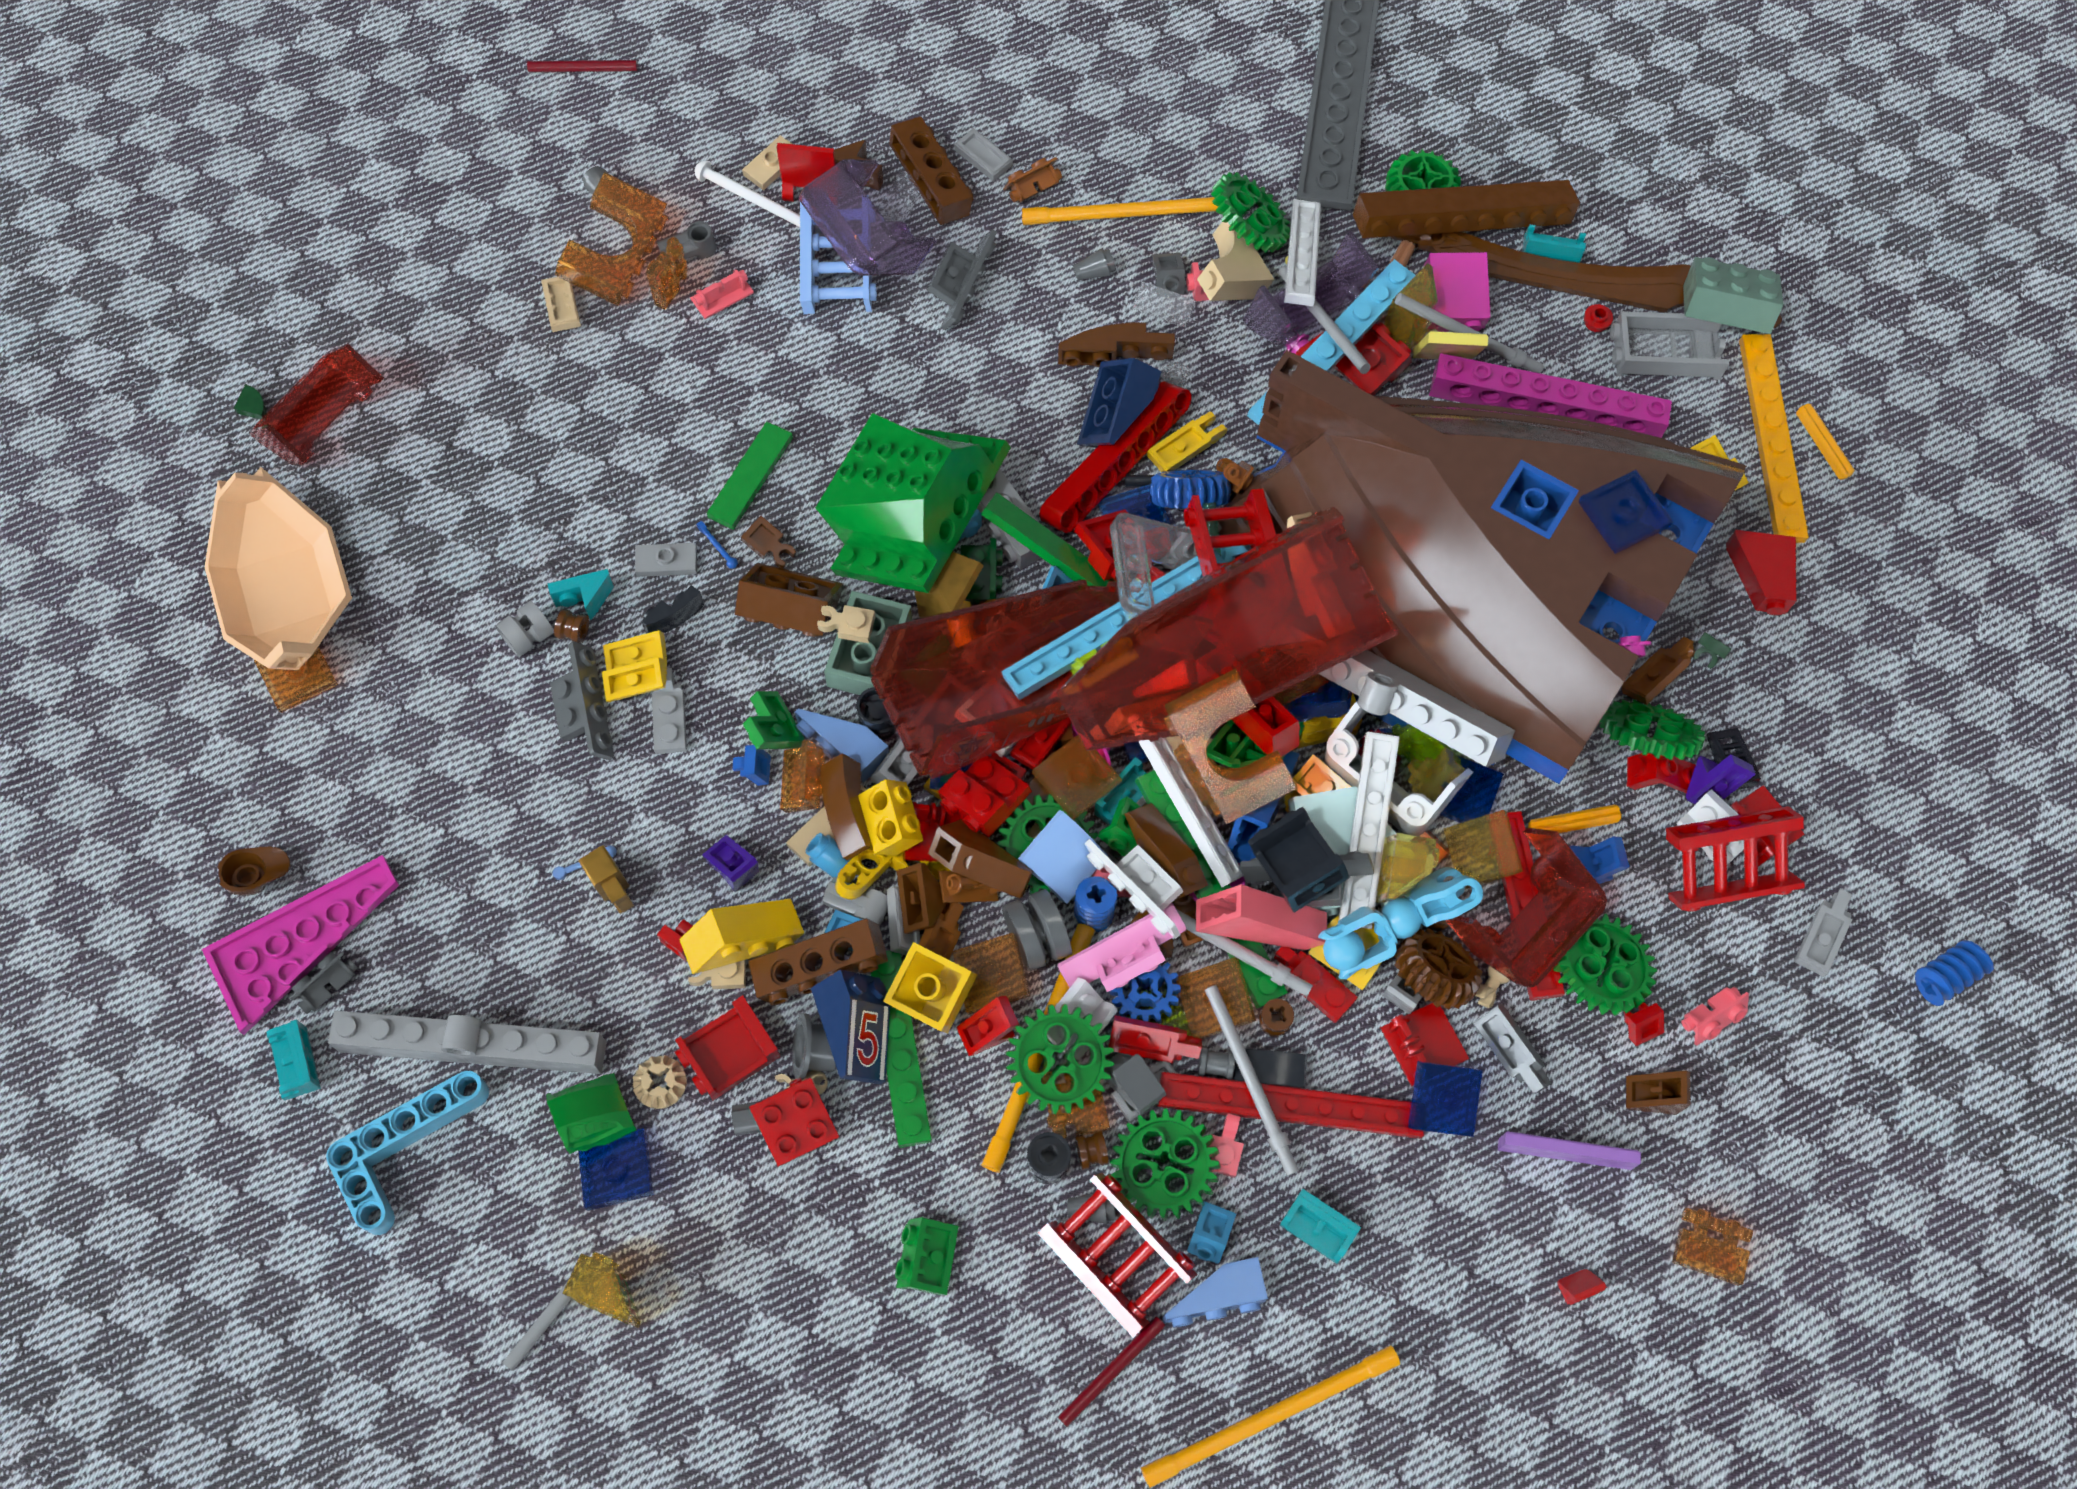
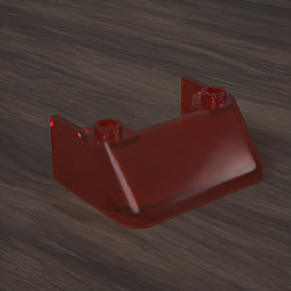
M348 343L330 350L249 431V434L257 442L289 464L303 465L314 454L310 450L313 447L312 443L350 403L359 400L361 403L365 401L373 392L370 387L380 383L384 377Z
M1526 828L1523 831L1524 835L1541 855L1534 862L1530 871L1531 881L1538 889V894L1500 935L1494 928L1481 925L1477 919L1458 916L1445 921L1473 955L1515 984L1524 987H1535L1603 913L1607 898L1604 890L1557 831Z

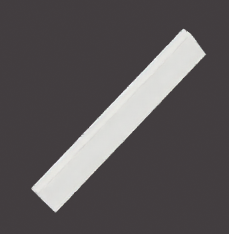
M1293 199L1284 303L1306 306L1314 305L1321 204L1318 202Z
M1146 709L1134 713L1126 718L1133 733H1140L1135 734L1137 740L1221 887H1224L1241 878L1243 874L1240 866L1163 732H1156L1162 731L1160 726L1152 725V730L1156 731H1151V735H1149L1151 725H1144V722L1151 724L1152 719L1155 718L1151 710ZM1154 719L1153 724L1159 725L1156 719Z
M1366 732L1348 853L1354 851L1368 853L1374 866V874L1350 876L1349 879L1344 881L1338 921L1363 906L1369 907L1372 910L1375 909L1399 736ZM1373 922L1361 928L1372 929Z

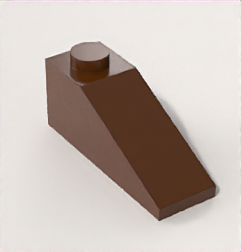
M1152 803L1125 813L1137 845L1181 886L1183 893L1176 899L1208 886L1194 852Z

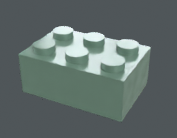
M1694 257L1683 285L1685 316L1771 334L1784 305L1779 274L1767 269L1760 271L1747 268L1739 263H1722L1710 257L1704 259Z
M851 591L847 606L875 610V620L869 643L838 638L837 633L824 670L827 687L857 695L871 687H883L890 690L896 673L895 668L900 661L895 659H900L903 652L896 640L909 634L913 622L911 605Z

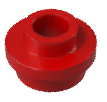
M1591 305L1584 313L1585 325L1592 332L1606 330L1613 321L1611 310L1604 305Z

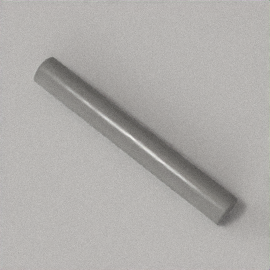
M571 1276L502 1362L506 1367L514 1371L582 1286L581 1283Z

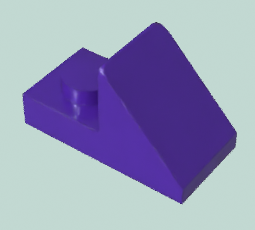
M1732 754L1719 764L1699 756L1686 793V799L1696 804L1712 789L1724 800L1756 775L1754 768L1751 764Z
M727 835L702 854L706 862L723 876L734 892L759 872L758 861L755 857Z

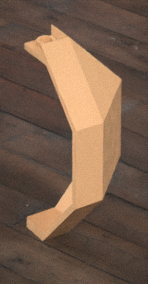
M262 467L254 475L234 473L228 481L218 480L205 571L223 639L267 668L299 670L315 652L352 599L332 527Z

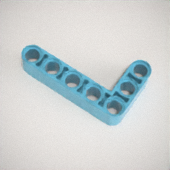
M472 1071L458 1073L330 1145L326 1154L327 1163L355 1222L360 1228L374 1235H382L392 1228L395 1220L394 1211L372 1166L485 1103L489 1097V1087L478 1074ZM470 1083H477L476 1091L470 1096H464L465 1087ZM446 1099L444 1110L434 1113V1105L439 1100ZM415 1116L414 1126L409 1130L403 1131L404 1121L408 1117ZM384 1133L382 1144L379 1147L372 1148L374 1137ZM347 1151H352L353 1157L351 1161L341 1166L340 1161L343 1154ZM366 1180L367 1187L365 1191L355 1195L354 1190L357 1183ZM380 1209L381 1217L379 1221L369 1225L368 1219L370 1214L374 1210Z

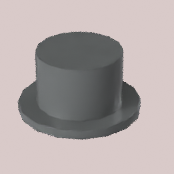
M801 1013L798 1017L792 1048L793 1073L795 1079L802 1078V1080L806 1077L808 1070L833 1072L836 1067L823 1024H811L810 1016L807 1013Z

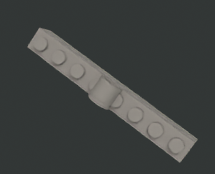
M1304 615L1283 621L1274 649L1279 652L1293 650L1294 653L1282 652V654L1288 657L1291 656V659L1358 695L1357 704L1363 710L1375 715H1387L1390 713L1485 767L1504 759L1515 733L1514 729L1470 707L1365 648L1359 647L1342 655V657L1332 659L1336 656L1335 653L1337 654L1347 646V642L1351 641L1342 636L1328 640L1322 626ZM1331 642L1333 646L1328 647L1326 643ZM1298 654H1300V655H1303V654H1304V655L1310 656V657L1312 658V660L1314 661L1316 667L1314 668V665H1313L1311 659H1310L1308 656H1301V658L1296 659V658H1297V655H1298Z
M335 1010L328 1038V1044L339 1053L602 1074L607 1044L600 1032L482 1023L480 1019L464 1015H450L447 1020Z

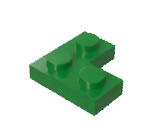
M757 691L750 698L758 716H750L743 723V726L749 735L750 741L757 750L796 749L806 742L804 736L796 727L797 724L778 691Z

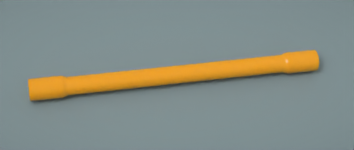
M1214 197L1054 208L1032 207L1022 208V224L1037 225L1060 221L1212 212L1218 206L1212 203Z
M1077 924L1070 941L1072 955L1067 956L1065 960L1090 946L1095 933L1092 927L1085 924ZM1061 972L1045 1008L1044 1015L1048 1014V1005L1053 1004L1055 1007L1070 988ZM1040 1053L1032 1054L1028 1059V1067L1032 1072L1039 1071L1043 1061V1056ZM1017 1082L1014 1086L996 1134L991 1139L981 1164L982 1167L996 1173H1000L1011 1146L1012 1136L1029 1095L1028 1092L1021 1095L1016 1093L1017 1089L1021 1086L1020 1082Z
M1390 1345L1364 1358L1361 1362L1174 1454H1167L1141 1467V1472L1148 1487L1151 1488L1176 1476L1180 1471L1369 1378H1375L1399 1366L1400 1360L1398 1355Z

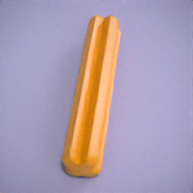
M1808 403L1801 406L1797 410L1796 415L1838 479L1844 480L1850 477L1855 472V469L1812 404Z
M1614 804L1530 820L1528 830L1531 837L1537 838L1618 823L1621 819V812L1619 806Z

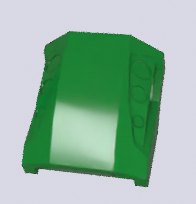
M614 1073L605 1074L594 1080L576 1084L554 1094H546V1101L555 1127L569 1154L576 1151H587L594 1146L607 1145L637 1130Z

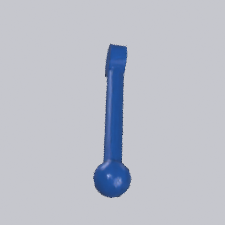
M703 521L696 524L697 528L702 534L704 533L725 558L727 567L730 569L736 568L738 560L726 552L710 533Z

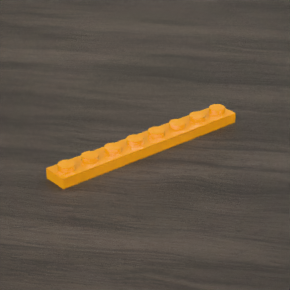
M1771 334L1742 335L1739 345L1773 534L1796 537V543H1805L1809 536Z

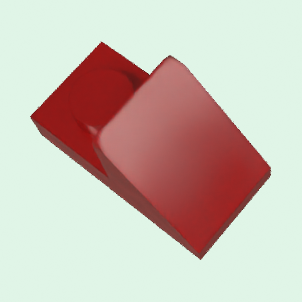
M1005 995L996 997L956 1028L968 1055L974 1056L1008 1041V1038L1015 1037L1013 1029L1020 1024Z

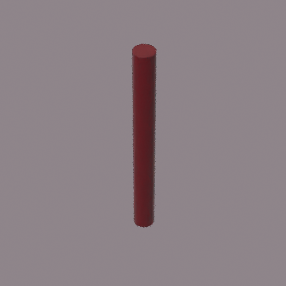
M637 60L527 61L528 72L638 71Z
M1156 1316L1057 1418L1068 1427L1166 1327L1165 1324Z

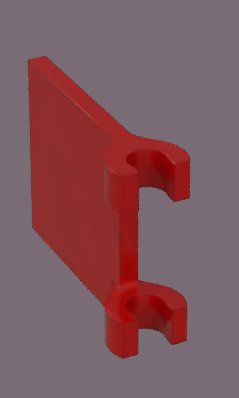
M777 143L776 148L782 179V200L794 202V190L797 187L826 190V204L828 206H838V194L841 193V185L838 183L834 148Z

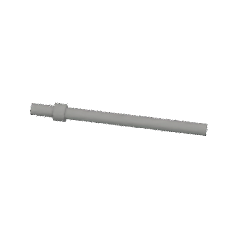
M1282 266L1279 269V275L1286 282L1287 266ZM1316 299L1313 306H1306L1360 373H1367L1371 368L1370 364Z
M1399 293L1395 299V304L1453 333L1482 334L1402 293ZM1488 337V346L1485 349L1507 359V363L1517 368L1523 367L1535 373L1542 372L1544 365L1528 357L1525 351L1517 347L1512 349Z
M1177 910L1186 926V930L1272 977L1270 980L1280 986L1285 984L1306 997L1309 994L1313 985L1290 973V968L1281 963L1276 965L1227 937L1197 932L1196 920Z
M1217 985L1205 989L1206 995L1270 1137L1267 1139L1272 1152L1276 1151L1286 1176L1298 1172L1299 1169L1288 1147L1291 1145L1286 1132H1282Z

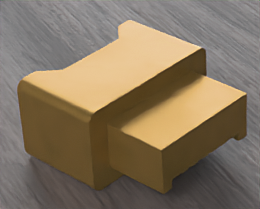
M604 845L578 860L604 901L610 899L620 914L634 906L625 891L630 885Z

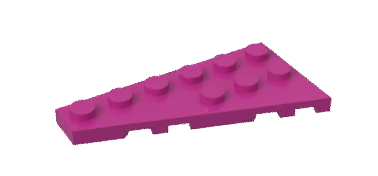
M383 855L201 949L240 1033L245 1035L292 990L293 986L305 977L399 886Z

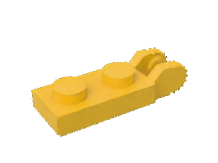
M1210 411L1195 421L1193 419L1147 451V457L1161 472L1176 470L1210 447L1211 444L1223 438L1228 430L1222 424L1207 434L1204 432L1216 419V416Z

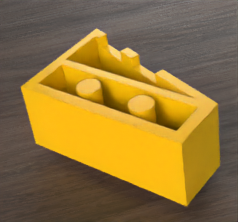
M784 899L710 909L679 940L692 974H697L794 945V942L804 934V930L792 900Z

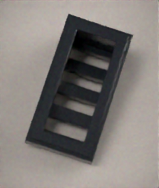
M1733 728L1707 733L1706 736L1715 763L1719 764L1730 755H1725L1724 750L1735 749L1736 753L1732 755L1751 764L1756 773L1755 776L1738 789L1754 787L1761 778L1739 729ZM1732 738L1733 743L1720 744L1718 739Z

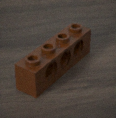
M921 116L891 125L889 145L938 223L943 225L969 216L971 204L974 200L973 193L970 187L966 186L960 178L957 167L953 166L949 161L945 148L940 146L935 139L932 128L926 125Z
M865 918L749 960L748 962L756 998L766 1001L770 1005H779L789 1001V997L798 993L801 995L811 994L813 986L840 969L855 973H870L877 970L879 964L888 962L879 924ZM852 947L853 953L851 957L845 960L846 950ZM823 958L821 968L815 971L817 960ZM791 968H793V975L791 979L786 982V974Z

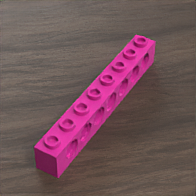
M1440 353L1436 363L1429 396L1461 403L1499 406L1582 419L1662 438L1669 425L1672 400Z

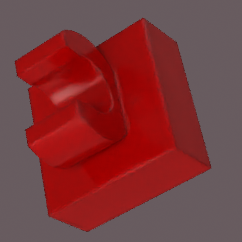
M685 919L678 924L675 931L664 925L657 933L660 942L687 962L679 939L693 925Z
M1643 1002L1638 1006V1012L1634 1014L1624 1012V1021L1628 1025V1037L1635 1046L1664 1033V1011L1657 1003L1648 1006Z

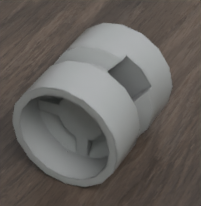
M531 600L517 610L516 617L507 616L495 625L501 637L517 657H521L531 650L534 641L541 643L554 634V629ZM530 625V629L528 631H526L523 628Z

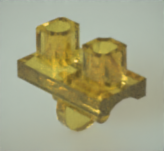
M1445 747L1434 760L1430 757H1427L1423 762L1417 759L1412 760L1408 764V769L1412 774L1408 781L1412 784L1411 790L1413 793L1423 794L1434 803L1445 790V788L1441 787L1444 781L1450 783L1463 773L1465 769L1454 761L1453 751Z

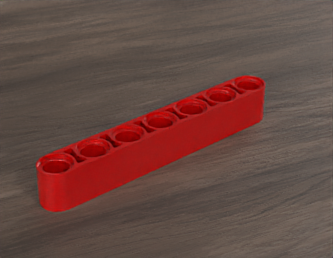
M1166 381L1160 382L1154 399L1113 445H1099L1046 499L1040 508V520L1065 533L1071 532L1076 527L1077 522H1081L1139 462L1147 451L1182 417L1190 407L1192 400L1191 392Z

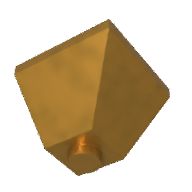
M952 551L930 592L914 591L919 617L922 620L956 616L984 565Z

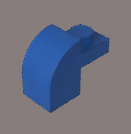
M1616 836L1591 847L1572 845L1548 856L1555 886L1577 888L1601 884L1612 880L1614 874L1630 868L1622 837Z

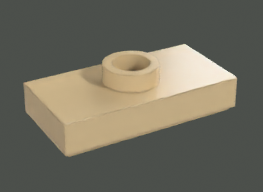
M781 135L742 169L743 176L763 191L781 175L776 148L777 143L791 144Z
M570 275L541 280L552 332L581 327Z

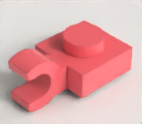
M1228 1113L1221 1137L1212 1135L1214 1142L1208 1147H1216L1219 1150V1154L1211 1158V1160H1216L1221 1165V1168L1211 1170L1212 1172L1233 1178L1236 1177L1244 1143L1234 1141L1241 1117Z

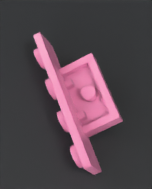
M1169 904L1163 912L1175 923L1181 934L1186 931V926L1174 904ZM1149 914L1060 962L1058 968L1069 987L1073 985L1078 977L1086 980L1088 983L1100 978L1106 991L1109 992L1114 988L1125 986L1131 979L1144 972L1156 969L1160 963L1166 961L1159 945L1173 938V936L1169 932L1165 935L1161 934L1150 921L1153 916Z

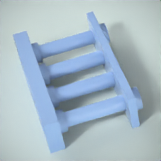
M863 195V209L819 211V208H814L812 197H800V303L803 314H815V303H820V300L863 298L866 312H872V301H877L876 283H872L871 223H876L875 206H870L868 195ZM863 221V235L819 236V233L815 234V225H820V222ZM863 246V261L819 262V259H815V251H820V248ZM863 272V287L819 288V285H815V277H820V274Z

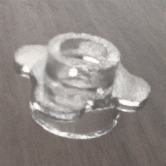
M1179 362L1163 365L1162 372L1164 375L1160 382L1166 381L1185 389L1188 388L1186 380L1187 376L1190 375L1189 367Z

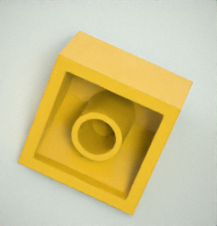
M913 942L883 1002L948 1034L978 974Z

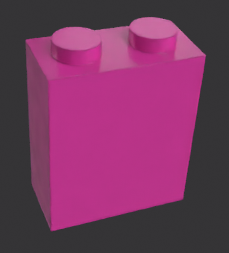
M1487 252L1430 253L1424 264L1425 287L1428 279H1430L1431 284L1434 276L1435 288L1433 294L1436 289L1437 299L1433 309L1476 331L1485 328L1491 318ZM1429 320L1427 322V329H1436L1438 332L1449 331Z

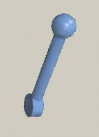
M611 845L606 847L608 853L613 858L617 853L616 848ZM579 862L565 868L558 866L554 868L553 876L557 880H563L567 873L577 870L582 866Z

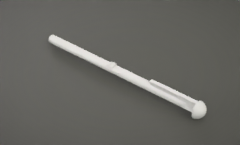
M701 161L696 165L695 176L700 182L708 179L800 227V215L712 170L711 162ZM815 225V234L819 233V236H840L820 225ZM839 247L863 260V247ZM871 252V265L883 270L887 260Z

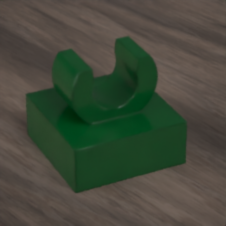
M1704 632L1698 640V643L1704 647L1697 649L1693 658L1697 660L1703 652L1710 653L1712 660L1707 667L1711 669L1717 663V655L1725 659L1731 648Z

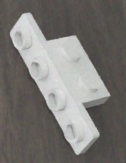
M1088 839L1085 842L1090 852L1086 856L1088 860L1099 871L1104 867L1110 873L1107 878L1117 890L1121 892L1125 888L1132 895L1129 900L1139 912L1143 913L1147 910L1153 916L1150 921L1161 934L1165 935L1169 932L1175 939L1180 936L1175 923L1163 910L1183 893L1181 886L1139 845L1115 865Z

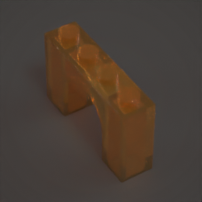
M604 172L593 193L590 209L620 223L630 234L633 246L623 254L607 256L569 239L557 262L555 276L619 306L622 298L628 299L634 288L635 283L631 282L634 274L640 276L646 261L642 259L645 252L651 254L656 244L657 238L653 237L657 230L662 232L668 220V216L664 214L667 203Z
M1236 669L1165 704L1168 716L1163 719L1172 736L1178 734L1183 743L1178 745L1186 763L1193 761L1197 770L1192 773L1200 789L1202 790L1207 787L1211 794L1207 801L1214 815L1221 814L1226 824L1297 789L1278 750L1240 768L1221 767L1207 757V744L1212 733L1225 722L1255 708Z

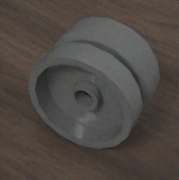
M1046 889L1029 895V911L1020 900L1002 906L1009 934L1028 972L1045 966V950L1055 961L1072 955L1071 943L1065 924L1055 902Z

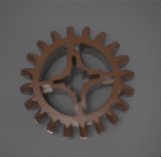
M1429 928L1425 931L1419 929L1412 937L1405 938L1397 949L1395 966L1399 969L1398 976L1406 980L1405 986L1411 987L1415 991L1414 995H1421L1425 1002L1432 1001L1437 1008L1443 1005L1448 1010L1452 1007L1459 1009L1474 998L1482 983L1480 977L1482 971L1477 967L1479 962L1471 958L1472 952L1466 951L1462 947V943L1458 944L1453 940L1452 936L1446 937L1441 931L1434 933Z

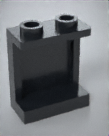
M1304 807L1286 813L1280 821L1268 828L1259 830L1248 840L1254 856L1294 913L1350 878L1344 862L1329 847L1311 822Z

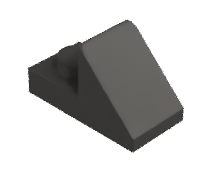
M1118 1053L1109 1060L1114 1062V1066L1104 1068V1072L1111 1076V1079L1104 1080L1140 1115L1166 1096L1165 1090L1138 1053L1132 1057L1128 1054Z

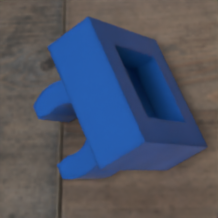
M754 745L745 746L744 757L733 758L732 770L740 771L741 777L748 778L757 786L768 785L771 755L763 749L757 750Z

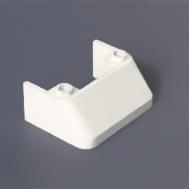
M1355 702L1327 741L1325 763L1348 784L1358 788L1362 757L1358 754V741L1351 732L1367 711L1360 708L1357 702ZM1468 768L1452 780L1434 803L1423 794L1407 793L1393 781L1388 821L1409 837L1420 836L1432 825L1473 771Z

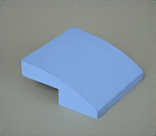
M1059 810L1018 859L1033 870L1032 874L1043 881L1059 900L1068 904L1076 894L1078 885L1084 879L1089 878L1097 869L1086 857L1090 852L1085 842L1090 839L1106 856L1108 855L1066 813Z

